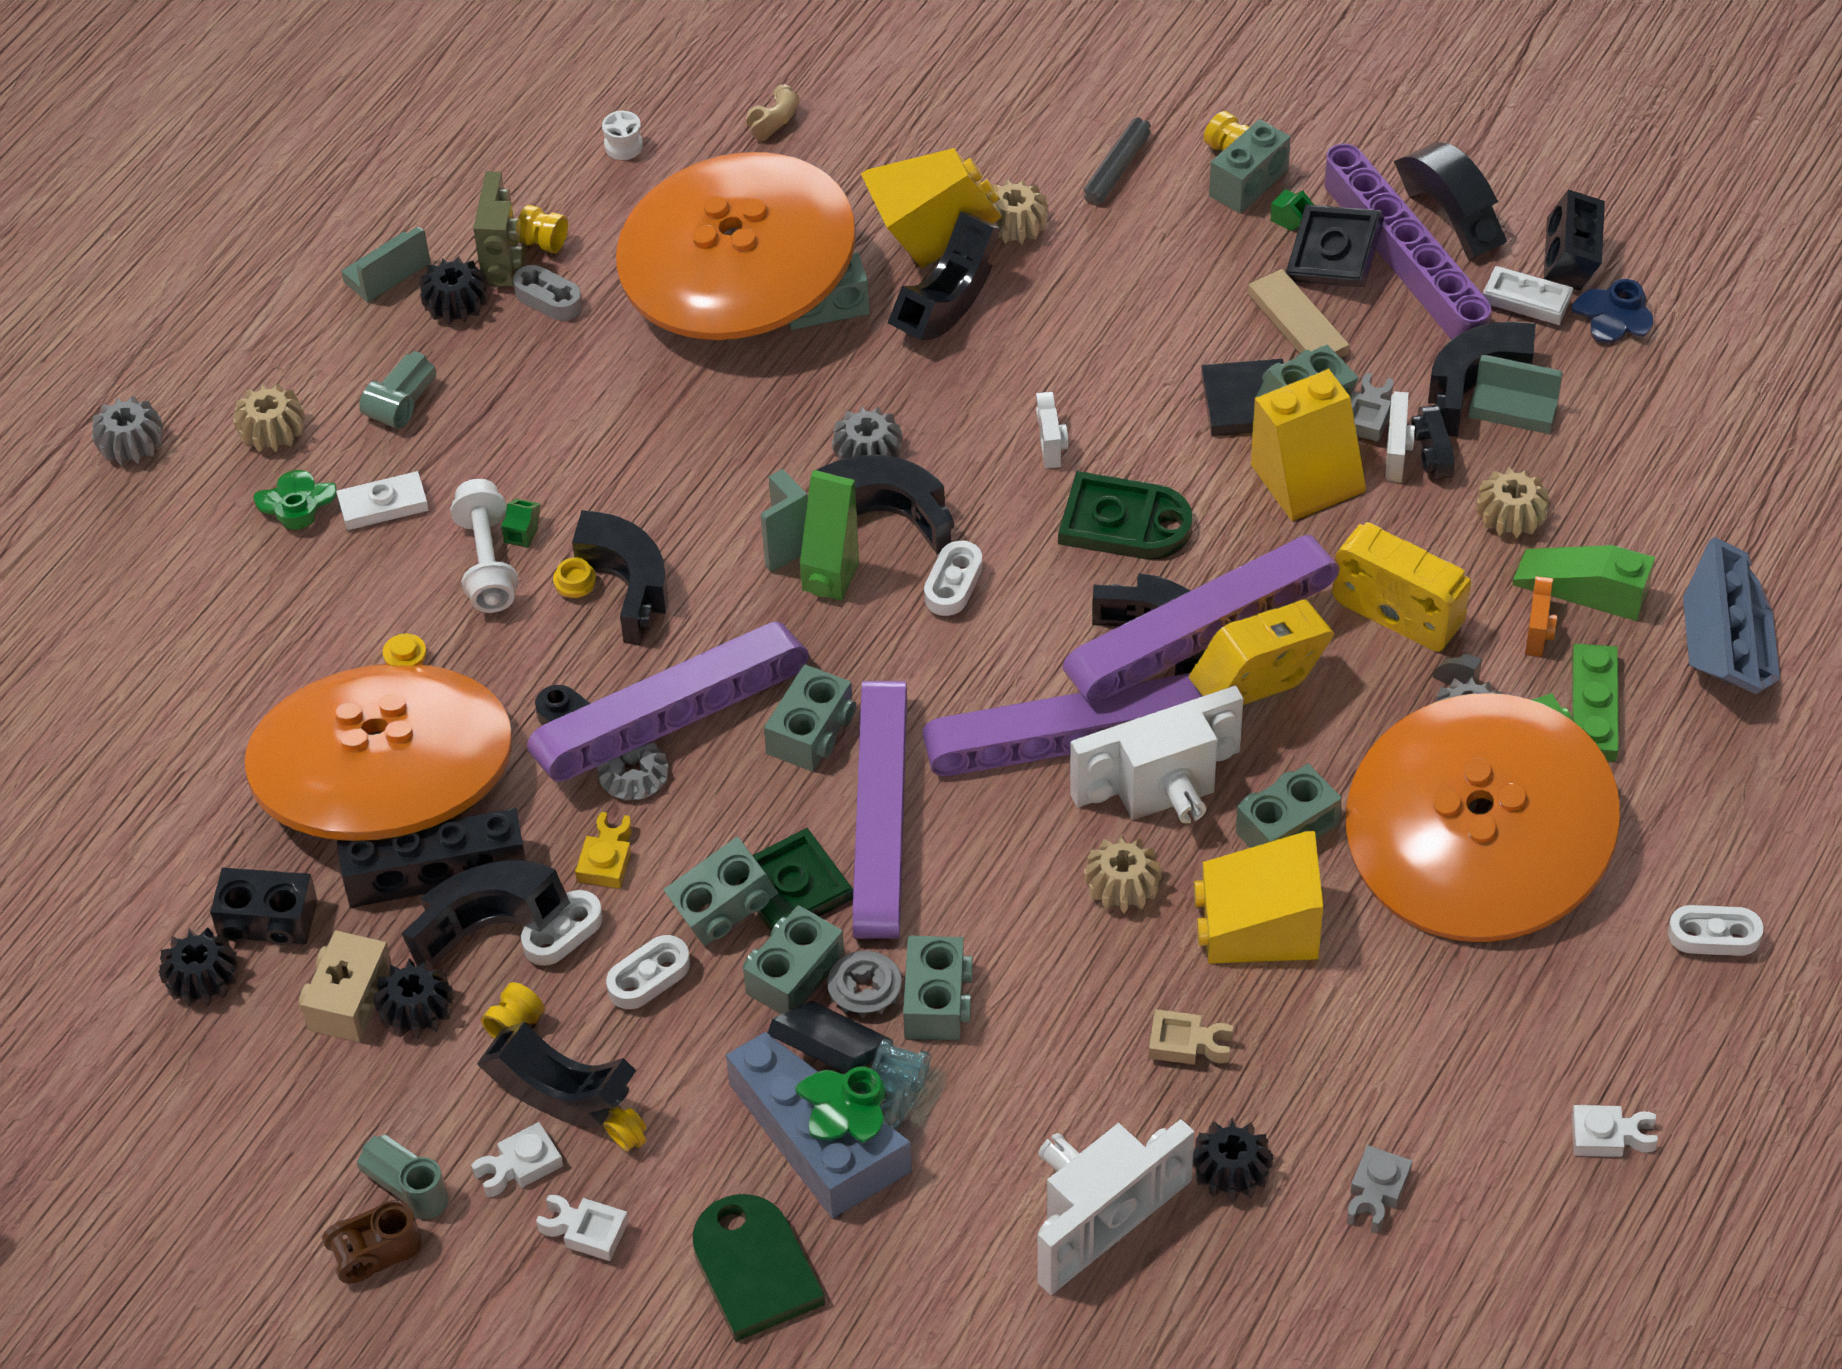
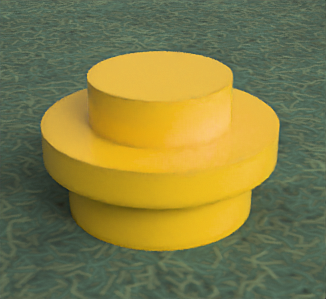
M568 558L558 565L554 573V587L559 594L568 598L585 596L596 585L595 571L587 561L581 558Z
M408 633L390 638L383 647V658L387 665L423 664L427 654L424 641L420 637Z
M616 1106L609 1111L610 1117L603 1125L609 1136L620 1148L628 1152L634 1146L640 1148L646 1143L643 1132L647 1127L633 1109L627 1108L624 1111Z

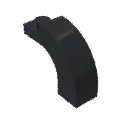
M1437 142L1394 161L1409 197L1419 193H1427L1434 197L1444 208L1468 260L1507 242L1492 205L1498 203V200L1491 186L1475 163L1460 149L1448 143Z
M960 212L939 264L932 274L919 285L901 287L888 324L919 340L935 339L949 331L969 310L982 290L993 265L987 262L1001 228L969 212Z
M1496 322L1477 326L1453 338L1439 352L1432 367L1428 403L1438 405L1448 436L1458 437L1462 400L1465 394L1477 383L1481 356L1487 355L1532 365L1536 324Z
M860 455L841 459L816 469L817 471L855 480L857 516L873 511H888L902 515L917 527L936 554H939L947 544L951 543V529L954 528V521L951 513L945 506L944 485L923 467L892 456Z
M581 510L572 540L574 558H581L587 561L595 572L611 574L626 583L628 589L620 614L623 642L641 645L645 628L651 629L653 625L654 613H667L668 591L661 552L653 539L634 523L607 513Z
M1139 573L1137 587L1118 584H1094L1092 625L1122 626L1190 592V590L1171 580ZM1205 650L1175 664V676L1190 674Z
M523 860L492 862L458 873L426 893L420 899L425 911L401 934L416 966H420L428 959L434 967L466 936L488 925L510 922L541 932L570 904V901L556 869Z
M525 1022L501 1029L477 1062V1065L494 1081L524 1103L556 1119L580 1126H601L610 1114L609 1111L619 1105L629 1092L627 1084L637 1071L624 1058L601 1065H587L574 1061L548 1045Z

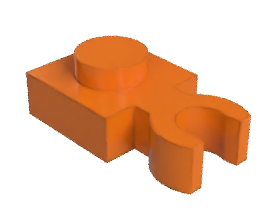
M1535 577L1525 655L1542 657L1545 640L1554 641L1557 615L1549 614L1553 578Z

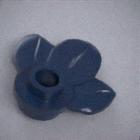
M1619 279L1607 290L1590 289L1574 301L1571 309L1574 313L1592 319L1590 325L1591 335L1597 342L1601 343L1615 342L1621 339L1627 331L1633 335L1644 337L1653 326V315L1645 307L1646 295L1643 288L1632 279Z

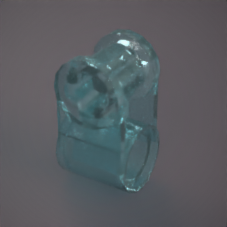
M885 1038L878 1047L871 1069L883 1081L885 1085L884 1101H889L882 1103L880 1106L884 1117L883 1121L896 1130L904 1122V1118L916 1093L920 1091L925 1082L930 1066L931 1054L923 1050L917 1054L895 1047L892 1040Z

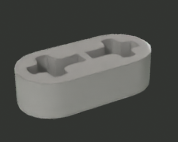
M537 265L521 267L513 275L515 296L521 303L559 321L574 319L582 311L581 292L579 287L573 282Z

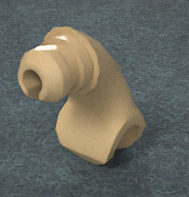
M779 85L775 88L773 94L776 104L774 107L768 109L763 106H754L749 109L746 124L751 128V134L757 140L766 141L787 124L796 113L800 98L797 93L792 91L789 85Z

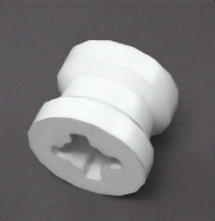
M616 111L607 115L602 122V131L605 136L604 147L607 155L617 160H629L640 154L643 149V141L640 135L641 124L638 116L629 111Z

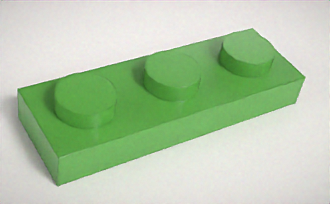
M1573 644V722L1591 737L1607 761L1615 762L1618 755V646Z

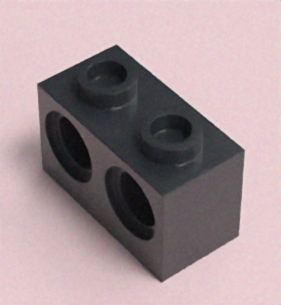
M1569 189L1566 191L1547 217L1544 280L1573 287V289L1581 291L1602 264L1605 201Z
M222 867L210 914L217 936L224 934L225 938L233 942L253 940L271 942L277 945H288L290 943L307 945L318 899L311 874Z

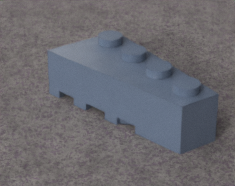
M767 1032L726 1054L729 1085L832 1219L912 1172L910 1141L884 1121L880 1132L865 1143L855 1139L850 1132L834 1140H820L811 1137L808 1126L812 1110L815 1106L800 1097L795 1092V1087L800 1081L818 1071L771 1037Z

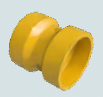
M1222 111L1216 114L1206 126L1203 140L1212 149L1222 150L1223 152L1250 127L1240 125L1237 117L1228 111Z
M526 205L518 216L521 224L519 243L530 246L538 244L542 250L550 253L560 251L568 234V218L555 212L545 214L540 207Z
M511 982L501 992L499 1004L490 1006L480 1020L485 1031L495 1039L503 1028L525 1022L527 1025L535 1024L545 1012V1005L528 987L520 983Z

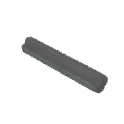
M1139 117L1132 119L1084 187V198L1087 202L1092 201L1097 205L1104 201L1151 134L1149 129L1151 124L1149 121H1143Z

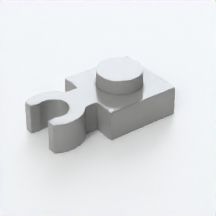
M1366 373L1362 378L1361 393L1352 391L1350 394L1356 433L1359 437L1379 442L1390 414L1391 401L1389 400L1393 391V379L1388 378L1383 387L1376 388L1371 385L1372 374Z
M1367 1145L1351 1183L1350 1193L1356 1195V1197L1349 1203L1347 1224L1353 1225L1359 1213L1367 1212L1373 1216L1371 1232L1378 1233L1384 1222V1205L1396 1209L1411 1173L1413 1161Z

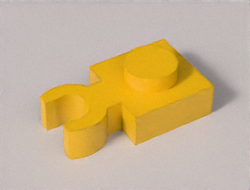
M601 812L596 821L599 838L586 836L575 870L576 881L578 883L621 889L631 855L630 842H626L632 834L630 816L624 815L622 824L619 827L609 828L607 812Z

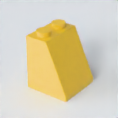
M955 148L867 169L861 173L887 229L922 269L943 256L960 212H969L992 224L1002 218L995 202L1000 200V196L988 179L981 182L983 175L972 158L964 160Z
M1330 369L1255 398L1251 466L1292 522L1362 494L1366 490L1351 398Z
M1305 831L1203 862L1202 880H1194L1193 889L1195 908H1203L1204 918H1197L1198 946L1207 947L1208 964L1316 960L1319 958L1323 899L1315 831Z

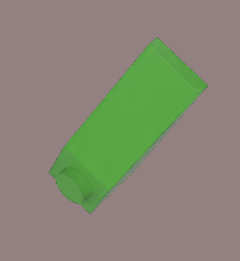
M813 470L810 478L800 558L802 591L810 592L818 597H829L842 601L860 564L855 480Z
M1614 545L1526 549L1512 585L1533 591L1536 576L1553 578L1552 597L1637 621L1649 592L1655 557Z

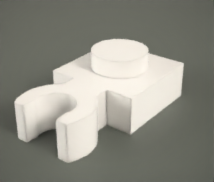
M1053 392L1036 393L1038 406L1036 414L1040 429L1044 468L1061 467V450L1068 449L1066 424L1059 425Z
M1573 1105L1571 1118L1574 1156L1622 1157L1624 1145H1630L1634 1150L1643 1153L1656 1150L1657 1135H1644L1639 1132L1640 1129H1654L1656 1114L1638 1112L1631 1118H1622L1621 1106Z
M540 1122L497 1143L500 1156H484L477 1159L471 1165L476 1179L489 1173L495 1175L492 1179L483 1183L487 1197L500 1194L506 1188L507 1182L514 1178L522 1188L563 1167L561 1155Z
M548 1195L546 1199L548 1210L559 1213V1216L554 1219L538 1216L536 1220L538 1231L550 1237L559 1236L564 1233L566 1248L611 1261L629 1222L627 1211L582 1198L578 1209L570 1207L567 1200L563 1197Z

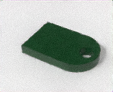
M1076 471L1058 532V544L1140 559L1168 557L1178 552L1188 542L1192 532V510L1187 500L1180 493L1169 487ZM1165 521H1175L1181 526L1176 529H1166L1160 524Z
M735 1194L715 1201L701 1213L693 1230L692 1239L695 1259L735 1342L825 1305L824 1294L786 1218L772 1202L756 1195ZM730 1214H737L745 1219L742 1226L733 1230L721 1227L719 1222L723 1217Z

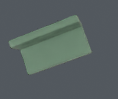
M418 226L408 233L405 231L343 269L341 271L343 282L367 303L431 263L425 231Z
M1482 355L1468 417L1550 434L1559 403L1563 372Z
M783 469L769 476L771 507L761 513L765 566L770 572L801 556L808 496Z

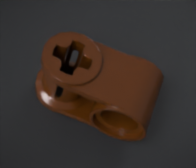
M395 1200L384 1202L378 1207L353 1218L338 1221L331 1225L322 1236L324 1246L333 1252L337 1261L336 1274L339 1280L346 1284L364 1281L376 1272L410 1259L418 1252L422 1242L412 1210L407 1204ZM404 1228L397 1234H389L394 1229ZM343 1235H347L348 1238L343 1239ZM356 1263H359L358 1268L354 1266Z

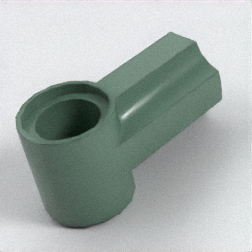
M413 351L411 354H406L382 383L375 380L367 385L359 403L361 414L396 429H402L413 414L414 402L437 376L435 366L427 360L425 355Z
M386 1134L379 1137L374 1135L363 1146L362 1153L357 1160L359 1170L404 1201L412 1210L414 1217L418 1219H431L437 1217L445 1210L449 1198L440 1166L435 1160L428 1157H417Z

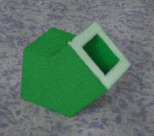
M1285 189L1271 203L1270 221L1292 231L1300 226L1305 205L1315 204L1303 190L1295 194Z
M518 498L507 503L506 516L501 525L504 543L529 548L538 529L540 503Z

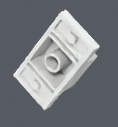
M1236 685L1071 741L1070 795L1077 808L1090 803H1101L1111 796L1119 794L1132 821L1173 806L1182 823H1191L1188 811H1190L1194 821L1200 819L1206 812V806L1200 797L1214 793L1216 761H1224L1233 754L1240 752L1243 697Z
M1180 1119L1168 1130L1165 1128L1158 1130L1148 1140L1146 1147L1120 1123H1117L1081 1153L1075 1150L1060 1133L1051 1136L1055 1145L1049 1139L1043 1143L1038 1155L1056 1171L1055 1174L1047 1179V1220L1037 1234L1038 1284L1046 1292L1053 1295L1192 1181L1194 1131L1183 1120Z

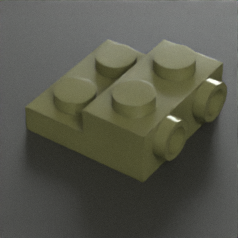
M486 171L473 227L479 267L486 276L487 285L514 286L513 275L521 267H524L525 264L524 246H518L521 233L520 219L514 218L510 189H504L502 172Z

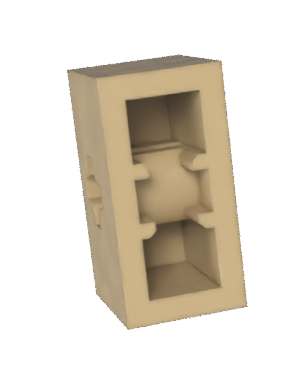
M334 931L328 946H323L319 951L316 961V973L311 984L306 983L299 997V1009L303 1011L309 1031L360 1042L375 1009L374 993L378 992V977H389L390 965L392 963L387 942Z

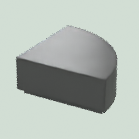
M1462 654L1460 658L1446 657L1434 671L1433 678L1450 686L1454 678L1462 684H1467L1473 676L1475 683L1479 685L1482 659L1469 654Z

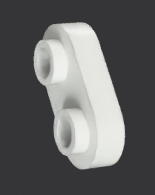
M954 541L947 544L941 550L924 586L925 604L931 612L942 616H949L960 612L966 606L982 572V553L975 544L968 541Z
M584 890L568 892L566 894L570 904L541 932L525 926L521 934V942L526 958L537 965L545 966L557 963L594 934L602 923L600 901L594 894ZM577 917H585V919L580 922L574 921V919ZM544 944H551V946H549V947H545V948H541V947H540V946H542V945H544Z
M1686 905L1678 908L1672 914L1668 928V937L1674 947L1685 953L1744 956L1753 953L1759 947L1764 927L1760 917L1746 908ZM1686 932H1692L1697 936L1686 934ZM1732 934L1741 935L1743 938L1733 937Z
M658 936L613 966L606 978L608 996L612 1003L623 1009L639 1008L681 980L690 968L689 950L686 943L676 936ZM665 962H672V963H673V964H672L671 966H669V967H663V966H661V964H663V963H665ZM630 987L637 988L633 991H624L625 989Z

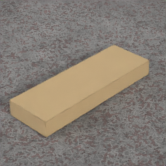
M1283 269L1248 284V295L1299 353L1304 350L1313 351L1328 344L1340 358L1349 355L1350 345Z

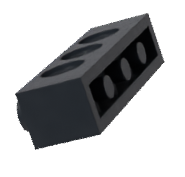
M517 808L447 820L431 828L399 837L365 841H337L342 879L350 908L423 895L448 878L483 864L507 860L526 861Z

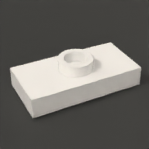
M1495 266L1483 291V296L1491 306L1560 325L1572 298L1573 287Z
M1394 391V394L1391 395L1385 473L1387 482L1402 483L1405 450L1413 451L1415 426L1407 425L1409 392Z
M418 471L336 491L347 531L429 511Z

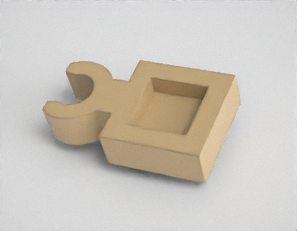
M1155 1009L1148 1058L1195 1065L1196 1055L1199 1053L1205 1054L1213 1062L1227 1063L1229 1062L1230 1047L1219 1046L1215 1042L1219 1040L1232 1042L1233 1026L1226 1023H1216L1208 1028L1201 1027L1202 1015Z

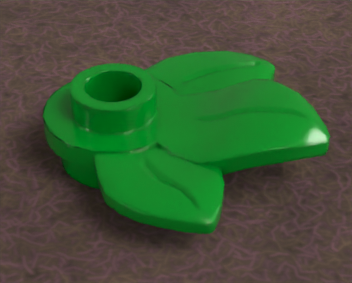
M292 470L284 473L277 480V488L259 490L255 492L253 500L256 508L261 513L274 514L285 528L298 530L308 527L314 522L317 508L331 503L335 499L337 487L333 482L315 484L313 476L309 472Z
M856 1067L849 1070L845 1075L830 1070H823L806 1077L796 1085L795 1092L815 1106L812 1110L808 1126L811 1137L820 1140H834L850 1132L855 1139L865 1143L880 1132L884 1120L880 1106L885 1098V1085L874 1070L867 1067ZM862 1091L867 1094H857L855 1092Z

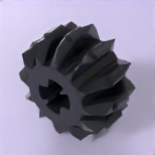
M459 256L453 262H447L442 258L439 266L428 265L427 274L420 276L421 303L425 311H429L434 320L444 317L448 325L458 318L466 322L467 315L479 316L481 307L487 305L486 276L483 274V270H479L476 267L474 261L463 263Z
M207 927L200 935H196L189 928L184 939L172 936L171 948L161 950L160 960L162 964L159 966V976L173 1000L183 998V1001L190 1007L197 999H202L209 1006L211 996L215 994L226 998V986L236 984V969L239 962L236 951H233L232 947H230L229 940L225 938L224 934L214 936V933Z
M408 958L405 968L399 969L390 965V977H378V992L374 993V1005L385 1028L394 1027L395 1033L400 1038L409 1030H413V1034L419 1039L422 1029L429 1028L437 1032L439 1027L438 1020L450 1019V1005L453 1004L454 994L452 987L449 986L447 975L443 972L442 968L434 970L433 965L428 959L417 967Z
M1232 1117L1225 1128L1213 1121L1211 1126H1209V1134L1199 1132L1195 1140L1192 1166L1196 1170L1195 1179L1198 1185H1209V1193L1212 1198L1221 1191L1227 1192V1196L1232 1203L1237 1196V1192L1241 1191L1251 1199L1255 1193V1187H1265V1184L1268 1182L1269 1170L1273 1166V1154L1268 1149L1269 1141L1266 1138V1134L1254 1135L1255 1127H1253L1252 1121L1243 1128L1237 1127Z

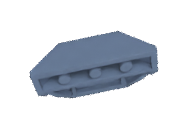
M1714 537L1708 542L1683 596L1689 666L1723 682L1757 694L1780 680L1773 611L1760 581L1749 568L1753 564L1748 553Z

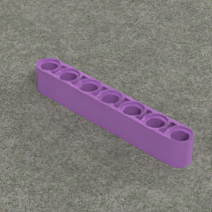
M1341 143L1332 146L1328 150L1326 158L1324 185L1326 190L1340 207L1382 211L1385 218L1376 250L1452 340L1469 329L1489 324L1491 305L1364 154L1351 144Z
M1312 535L1301 536L1079 646L1066 657L1062 667L1063 671L1088 702H1101L1207 649L1214 635L1225 625L1304 600L1324 590L1338 576L1339 565Z
M776 621L768 623L542 725L531 734L527 742L528 752L551 779L558 782L569 780L795 676L803 665L808 662V649L783 623Z
M1190 674L1139 682L1098 703H1090L1081 693L939 717L931 720L923 727L922 735L932 771L937 775L950 776L1070 755L1071 741L1203 696L1188 678Z
M862 681L853 893L854 939H900L907 719L906 681Z

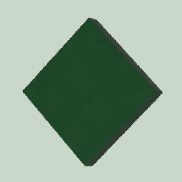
M808 827L752 855L778 892L763 909L757 912L770 932H772L775 924L782 917L787 918L798 905L819 917L853 899V888ZM748 877L740 879L736 884L744 883Z

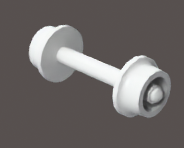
M472 479L462 483L456 489L455 500H453L450 507L452 519L457 525L474 530L479 564L471 567L464 573L461 580L462 589L465 595L470 598L471 604L476 610L487 613L499 612L508 608L513 603L515 598L514 591L519 584L517 571L511 565L504 562H496L490 527L498 524L505 517L507 509L506 500L498 493V489L493 482L486 479Z

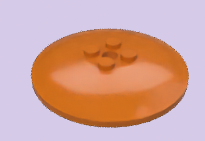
M767 152L722 155L698 162L676 172L655 186L640 200L628 216L621 230L616 250V267L622 288L631 304L641 315L655 325L675 334L698 339L727 340L750 337L774 330L798 319L812 310L833 291L848 269L853 256L856 241L855 220L850 203L840 186L829 175L808 162L782 154ZM731 228H740L732 235L723 234Z
M378 664L354 668L329 675L298 689L284 698L263 717L252 733L246 748V777L250 791L261 808L272 818L294 830L312 836L349 841L399 837L431 828L455 817L474 805L491 790L504 773L512 751L510 721L505 708L490 690L472 678L458 672L422 664L413 666ZM374 732H382L376 735H369Z
M1483 693L1455 696L1434 702L1405 716L1380 736L1361 761L1353 777L1346 805V832L1352 859L1360 877L1375 898L1392 914L1421 931L1438 937L1468 942H1493L1528 935L1551 925L1570 913L1589 896L1607 871L1615 852L1620 829V802L1617 785L1612 770L1597 744L1581 727L1560 712L1544 704L1506 694ZM1478 798H1485L1493 803L1492 809L1485 814H1474L1468 809V806L1473 800Z

